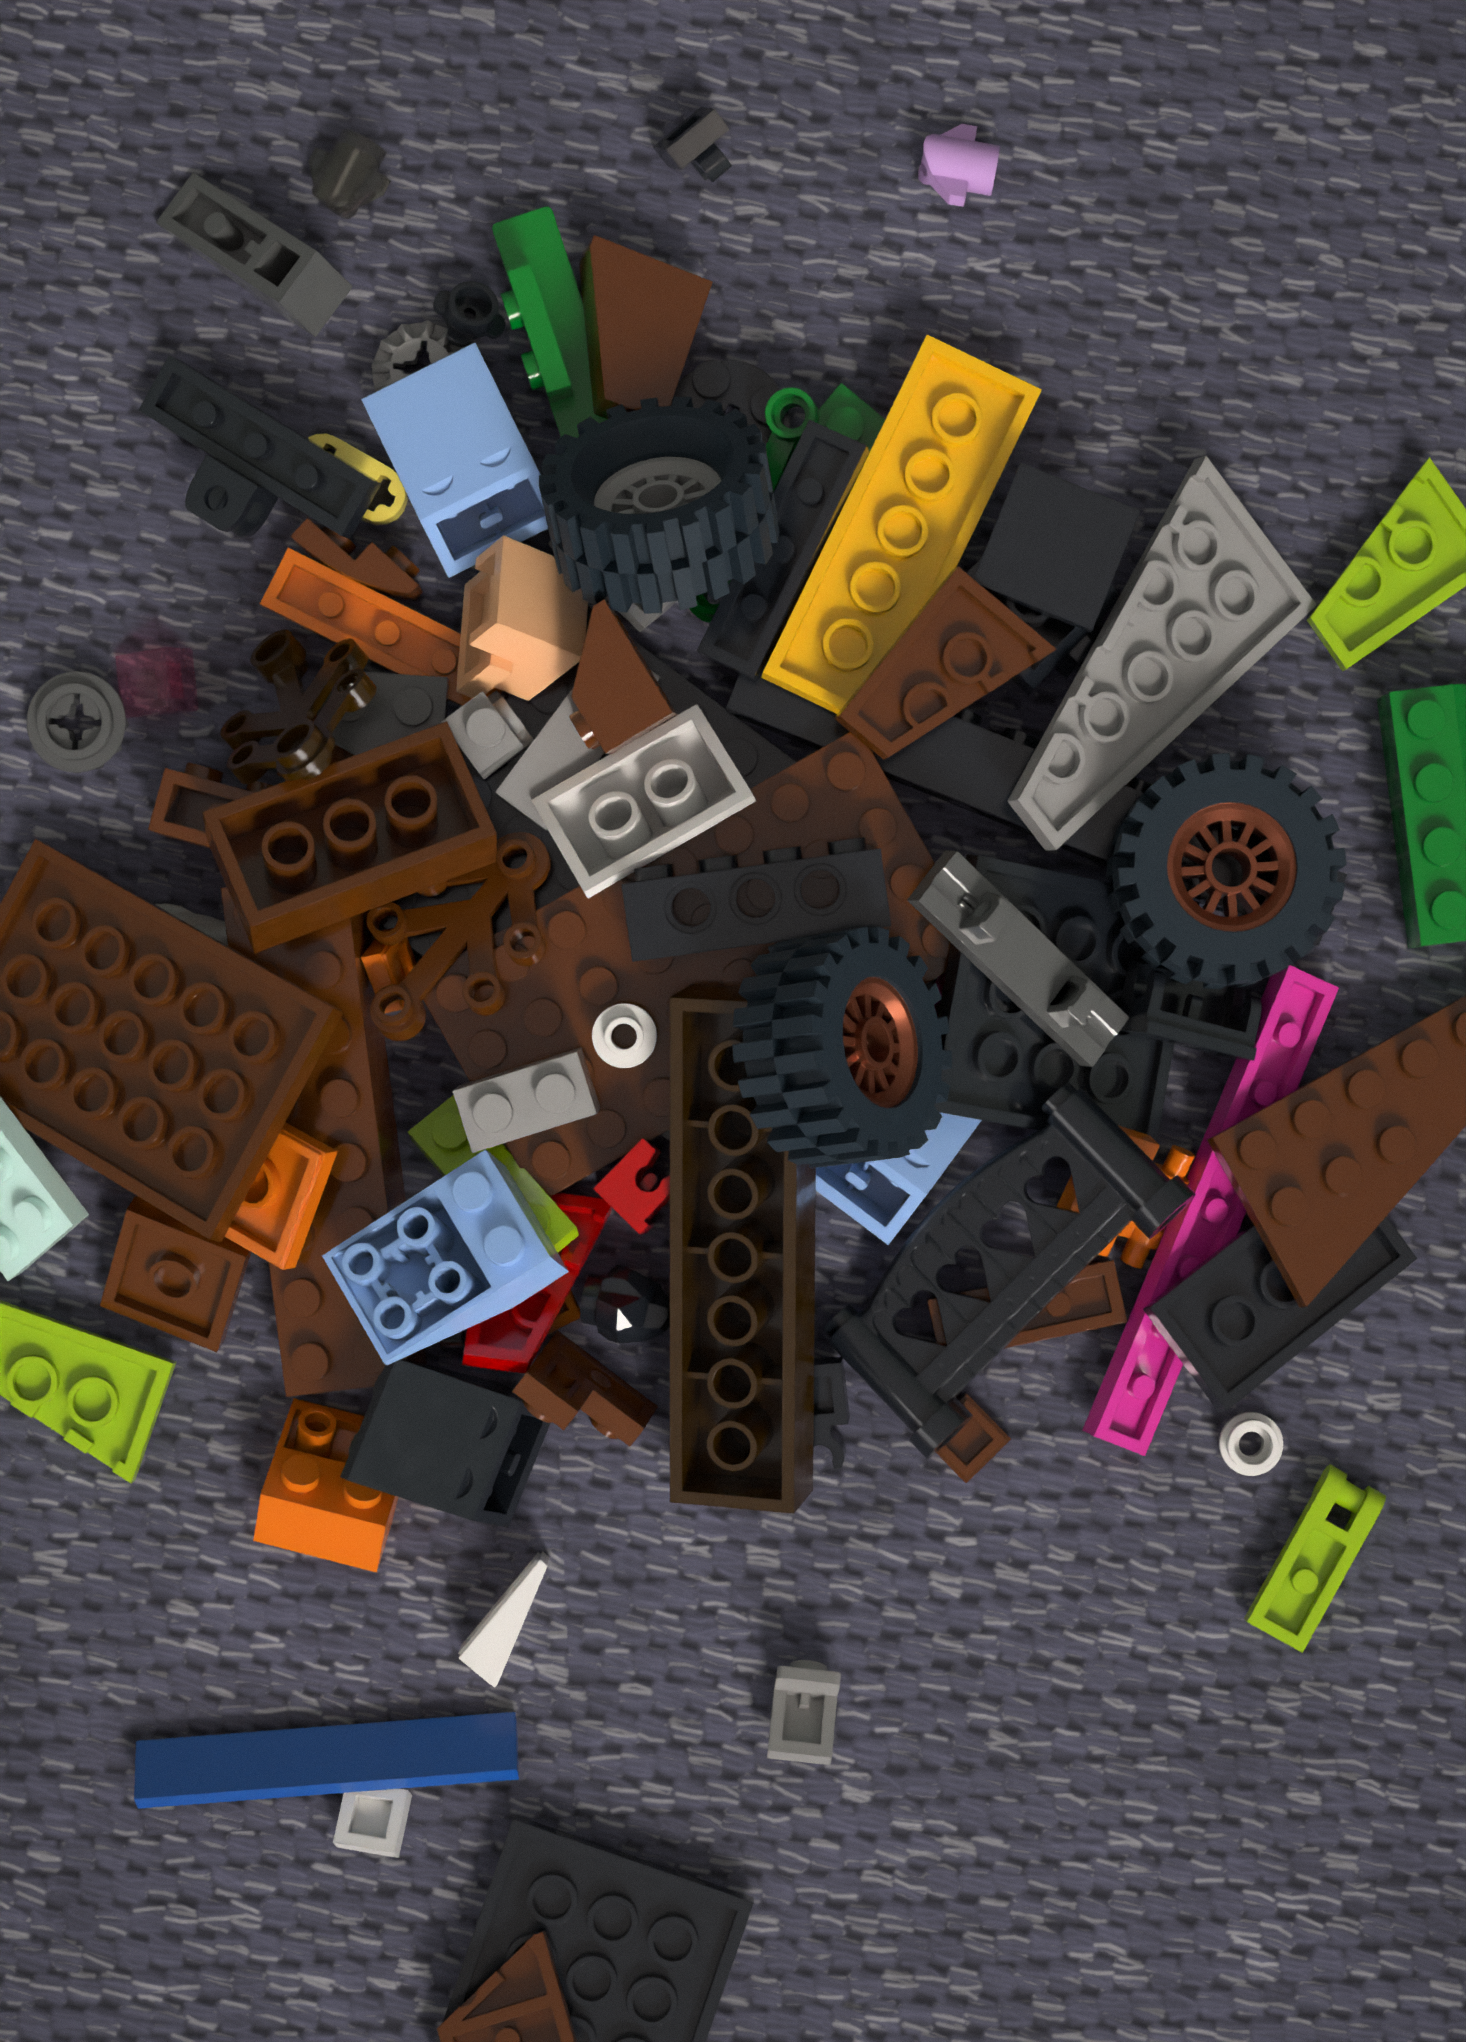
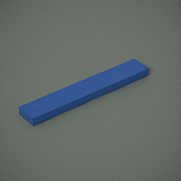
M505 1712L136 1741L134 1800L137 1808L140 1809L519 1780L516 1713Z

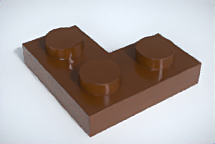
M559 1331L554 1334L512 1391L523 1399L526 1409L541 1421L553 1422L562 1430H565L579 1410H582L589 1416L591 1424L600 1433L611 1439H620L629 1447L644 1430L658 1408L657 1405Z

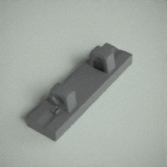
M945 850L907 899L916 910L1080 1066L1093 1067L1104 1053L1109 1042L1119 1033L1130 1018L958 851ZM1066 984L1069 987V989L1066 991V993L1063 995V997L1060 999L1057 1005H1050V1003L1053 1001V999L1056 997V995L1059 993L1062 987Z

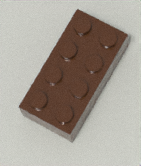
M447 721L330 764L322 773L312 779L288 780L202 812L208 844L254 954L496 862L497 833Z

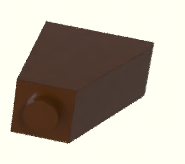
M593 235L583 251L579 262L594 414L608 419L606 409L623 404L626 412L641 409L640 400L656 397L659 407L670 406L713 282Z

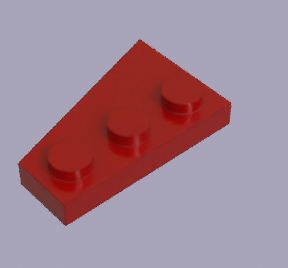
M556 1193L550 1197L573 1222L579 1233V1236L558 1252L569 1272L517 1306L467 1328L462 1365L524 1374L528 1371L611 1214L612 1207L604 1199Z

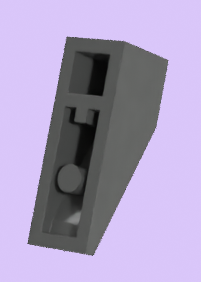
M195 173L191 174L156 221V224L274 311L314 337L318 335L353 287L315 249Z

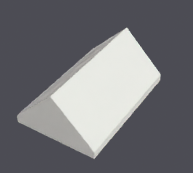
M698 704L531 801L587 898H590L634 872V869L642 868L756 802V799Z

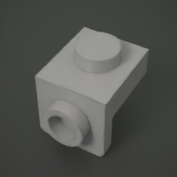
M810 1660L793 1661L790 1663V1666L777 1667L767 1758L830 1765L841 1673L827 1671L826 1665Z

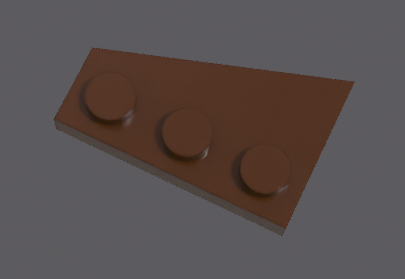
M958 566L950 572L834 719L884 760L1057 649Z

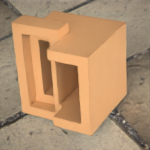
M503 535L476 558L475 569L480 572L469 580L464 587L456 692L474 698L482 691L487 694L493 688H497L529 701L580 662L586 637L588 602L583 600L581 589L572 592L565 585L563 574L558 573L554 556Z

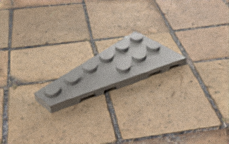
M1207 456L1194 459L1007 801L1045 851L1057 850L1317 606Z

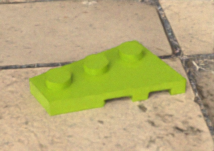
M1430 457L1422 464L1307 619V622L1342 672L1466 586V508Z

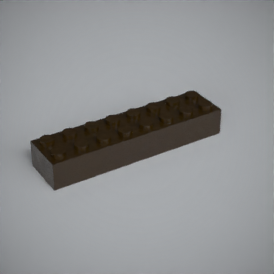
M691 984L670 997V1502L794 1514L813 1491L816 1167L810 1168V1164L797 1165L788 1161L789 1151L776 1152L767 1143L772 1128L757 1129L749 1115L757 1104L754 1097L742 1098L738 1080L747 1077L745 1062L734 1063L732 1044L743 1043V1030L733 1027L734 1009L747 1007L748 1003L738 993L740 986Z

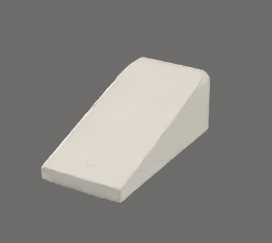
M543 1551L541 1554L538 1552L460 1647L459 1659L493 1687H496L548 1566L550 1557Z

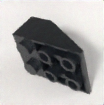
M402 1358L389 1365L385 1364L383 1372L378 1376L374 1384L373 1397L360 1429L351 1441L349 1456L340 1477L471 1521L509 1528L550 1423L541 1421L533 1416L524 1406L523 1399L512 1392L513 1389L506 1385Z

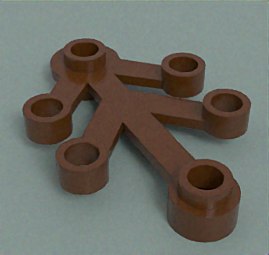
M526 832L507 834L497 840L495 863L418 891L422 896L434 897L444 892L447 886L484 882L469 900L402 910L397 904L389 902L369 911L367 927L374 938L383 945L398 944L405 937L444 931L400 984H392L382 988L372 999L370 1016L382 1035L393 1041H404L414 1037L421 1031L426 1020V1011L422 1000L466 947L468 949L470 976L466 979L462 988L464 1000L474 1013L482 1016L494 1014L502 1007L505 1001V992L497 979L492 916L507 898L509 899L512 926L506 931L503 938V945L507 954L515 964L520 966H531L542 959L545 954L546 944L537 927L534 891L543 884L548 876L550 855L544 843L538 837ZM518 854L527 855L526 862L521 867L514 869L507 867V862L513 856ZM385 917H398L397 924L393 929L385 932L378 930L380 922ZM530 936L535 938L534 945L530 950L526 952L514 950L515 944L522 937ZM486 985L494 987V992L488 1000L483 1002L474 1000V994L480 987ZM398 999L405 1001L404 1008L400 1013L394 1016L385 1015V1008L391 1002Z

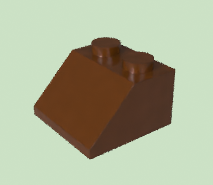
M602 600L594 605L571 695L579 710L569 715V718L588 749L592 748L594 750L601 746L605 754H613L678 714L615 611L611 610L610 604L606 600Z

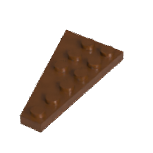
M1466 995L1207 1139L1300 1308L1307 1307L1465 1128Z

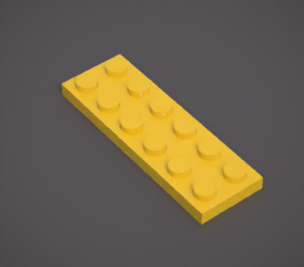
M926 335L761 678L836 714L839 713L950 572L957 567L1042 389L934 337Z

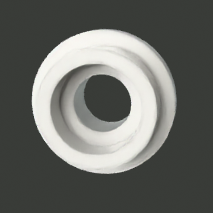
M621 1003L610 1006L599 1015L593 1026L592 1041L597 1054L606 1063L618 1068H631L643 1063L651 1055L657 1041V1030L652 1017L644 1009L634 1004ZM628 1024L635 1029L637 1039L633 1046L620 1048L613 1042L612 1031L617 1025Z
M1243 1412L1232 1417L1222 1428L1219 1437V1450L1223 1460L1231 1469L1242 1475L1257 1476L1268 1472L1277 1464L1283 1451V1437L1276 1423L1269 1417L1257 1412ZM1247 1432H1256L1261 1437V1448L1253 1455H1245L1239 1448L1240 1438Z

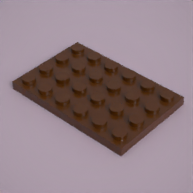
M35 839L0 904V1097L27 1130L206 1238L222 1242L344 1012L53 846Z

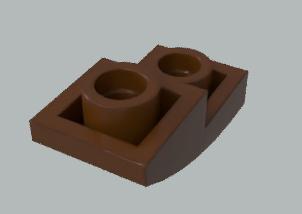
M308 518L291 535L295 543L319 563L378 593L416 601L423 593L419 584L413 580L420 572V569L393 545L384 553L371 542L353 560L349 555L356 549V545L350 539L340 536L326 526L319 529Z

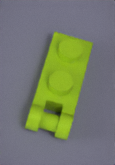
M1331 1464L1322 1472L1313 1489L1311 1498L1244 1617L1246 1622L1302 1653L1377 1520L1386 1500L1385 1494L1370 1486L1363 1490L1346 1480L1347 1473ZM1334 1503L1351 1512L1350 1519L1344 1529L1326 1520Z

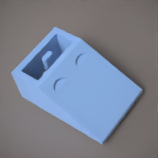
M475 342L361 399L448 578L474 566L476 558L503 535L522 542L548 529L539 489V475L541 474Z
M940 1113L942 1118L937 1128L925 1130L928 1141L919 1149L909 1150L910 1155L900 1158L816 1167V1191L889 1245L982 1120Z
M486 1149L322 1255L386 1365L517 1306L569 1272L507 1167Z

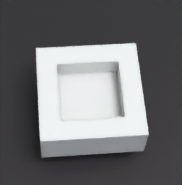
M405 1789L344 1793L333 1843L337 1848L399 1858L412 1794Z

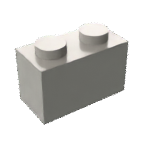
M581 1047L459 1085L453 1090L472 1153L595 1115L601 1108Z

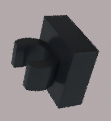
M700 107L653 147L669 168L682 170L691 163L705 181L709 179L711 182H714L732 167L729 160L714 143L730 128L713 108Z

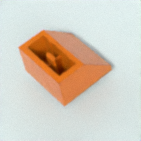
M293 1398L260 1494L253 1541L377 1573L399 1497L340 1477L349 1456L351 1441L358 1433L364 1416Z

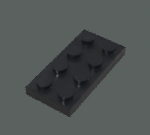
M1386 1216L1307 1307L1300 1308L1254 1224L1251 1223L1144 1307L1143 1310L1217 1411L1223 1412L1230 1409L1413 1263L1417 1257Z

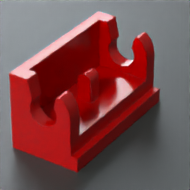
M642 1138L593 1188L638 1234H646L655 1225L651 1219L670 1201V1176L661 1180L659 1187L652 1192L649 1191L657 1184L658 1177L653 1173H649L642 1179L644 1172L649 1168H653L662 1153L651 1141Z

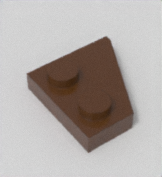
M546 1931L534 1934L525 1945L437 2028L440 2042H577Z

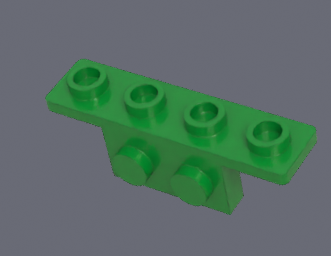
M542 207L497 222L492 227L512 290L500 294L512 330L524 327L532 349L520 354L532 391L542 387L545 388L560 437L567 434L577 438L579 437L577 424L589 417H592L598 423L608 419L594 414L583 302L553 211L550 207Z

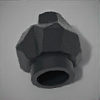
M616 1265L606 1276L590 1274L588 1276L581 1297L580 1318L583 1324L597 1326L598 1333L609 1341L619 1344L644 1342L664 1334L670 1328V1298L664 1294L662 1286L657 1282L623 1265Z

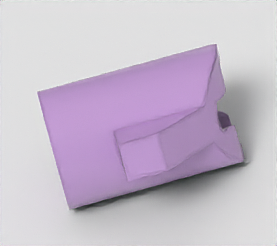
M960 124L941 135L931 134L926 136L923 143V156L918 170V179L921 183L932 186L947 204L964 207L966 192L987 196L992 194L1000 146L976 142L977 126Z

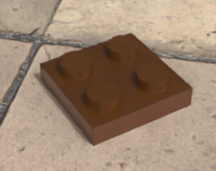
M135 1196L125 1213L100 1306L218 1352L226 1338L251 1251L226 1237L223 1238L222 1242L210 1240L142 1198Z

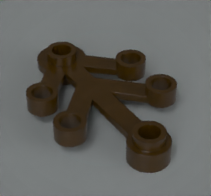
M284 629L272 633L254 649L250 662L267 683L275 685L281 711L252 714L249 710H243L230 717L221 728V737L233 749V753L227 760V767L242 784H250L257 781L271 768H276L285 780L293 781L312 779L328 767L332 760L331 752L335 746V738L332 732L346 711L355 712L363 708L372 700L377 691L376 685L363 671L368 662V656L354 639L342 640L328 651L324 658L323 666L305 692L301 678L309 666L305 659L306 650L289 630ZM332 691L333 695L313 722L312 719ZM278 736L274 744L260 746L258 743L262 737Z

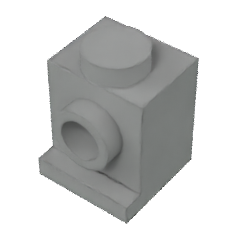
M497 690L488 697L482 691L441 721L442 723L448 722L456 743L483 779H486L516 757L534 741L520 719Z

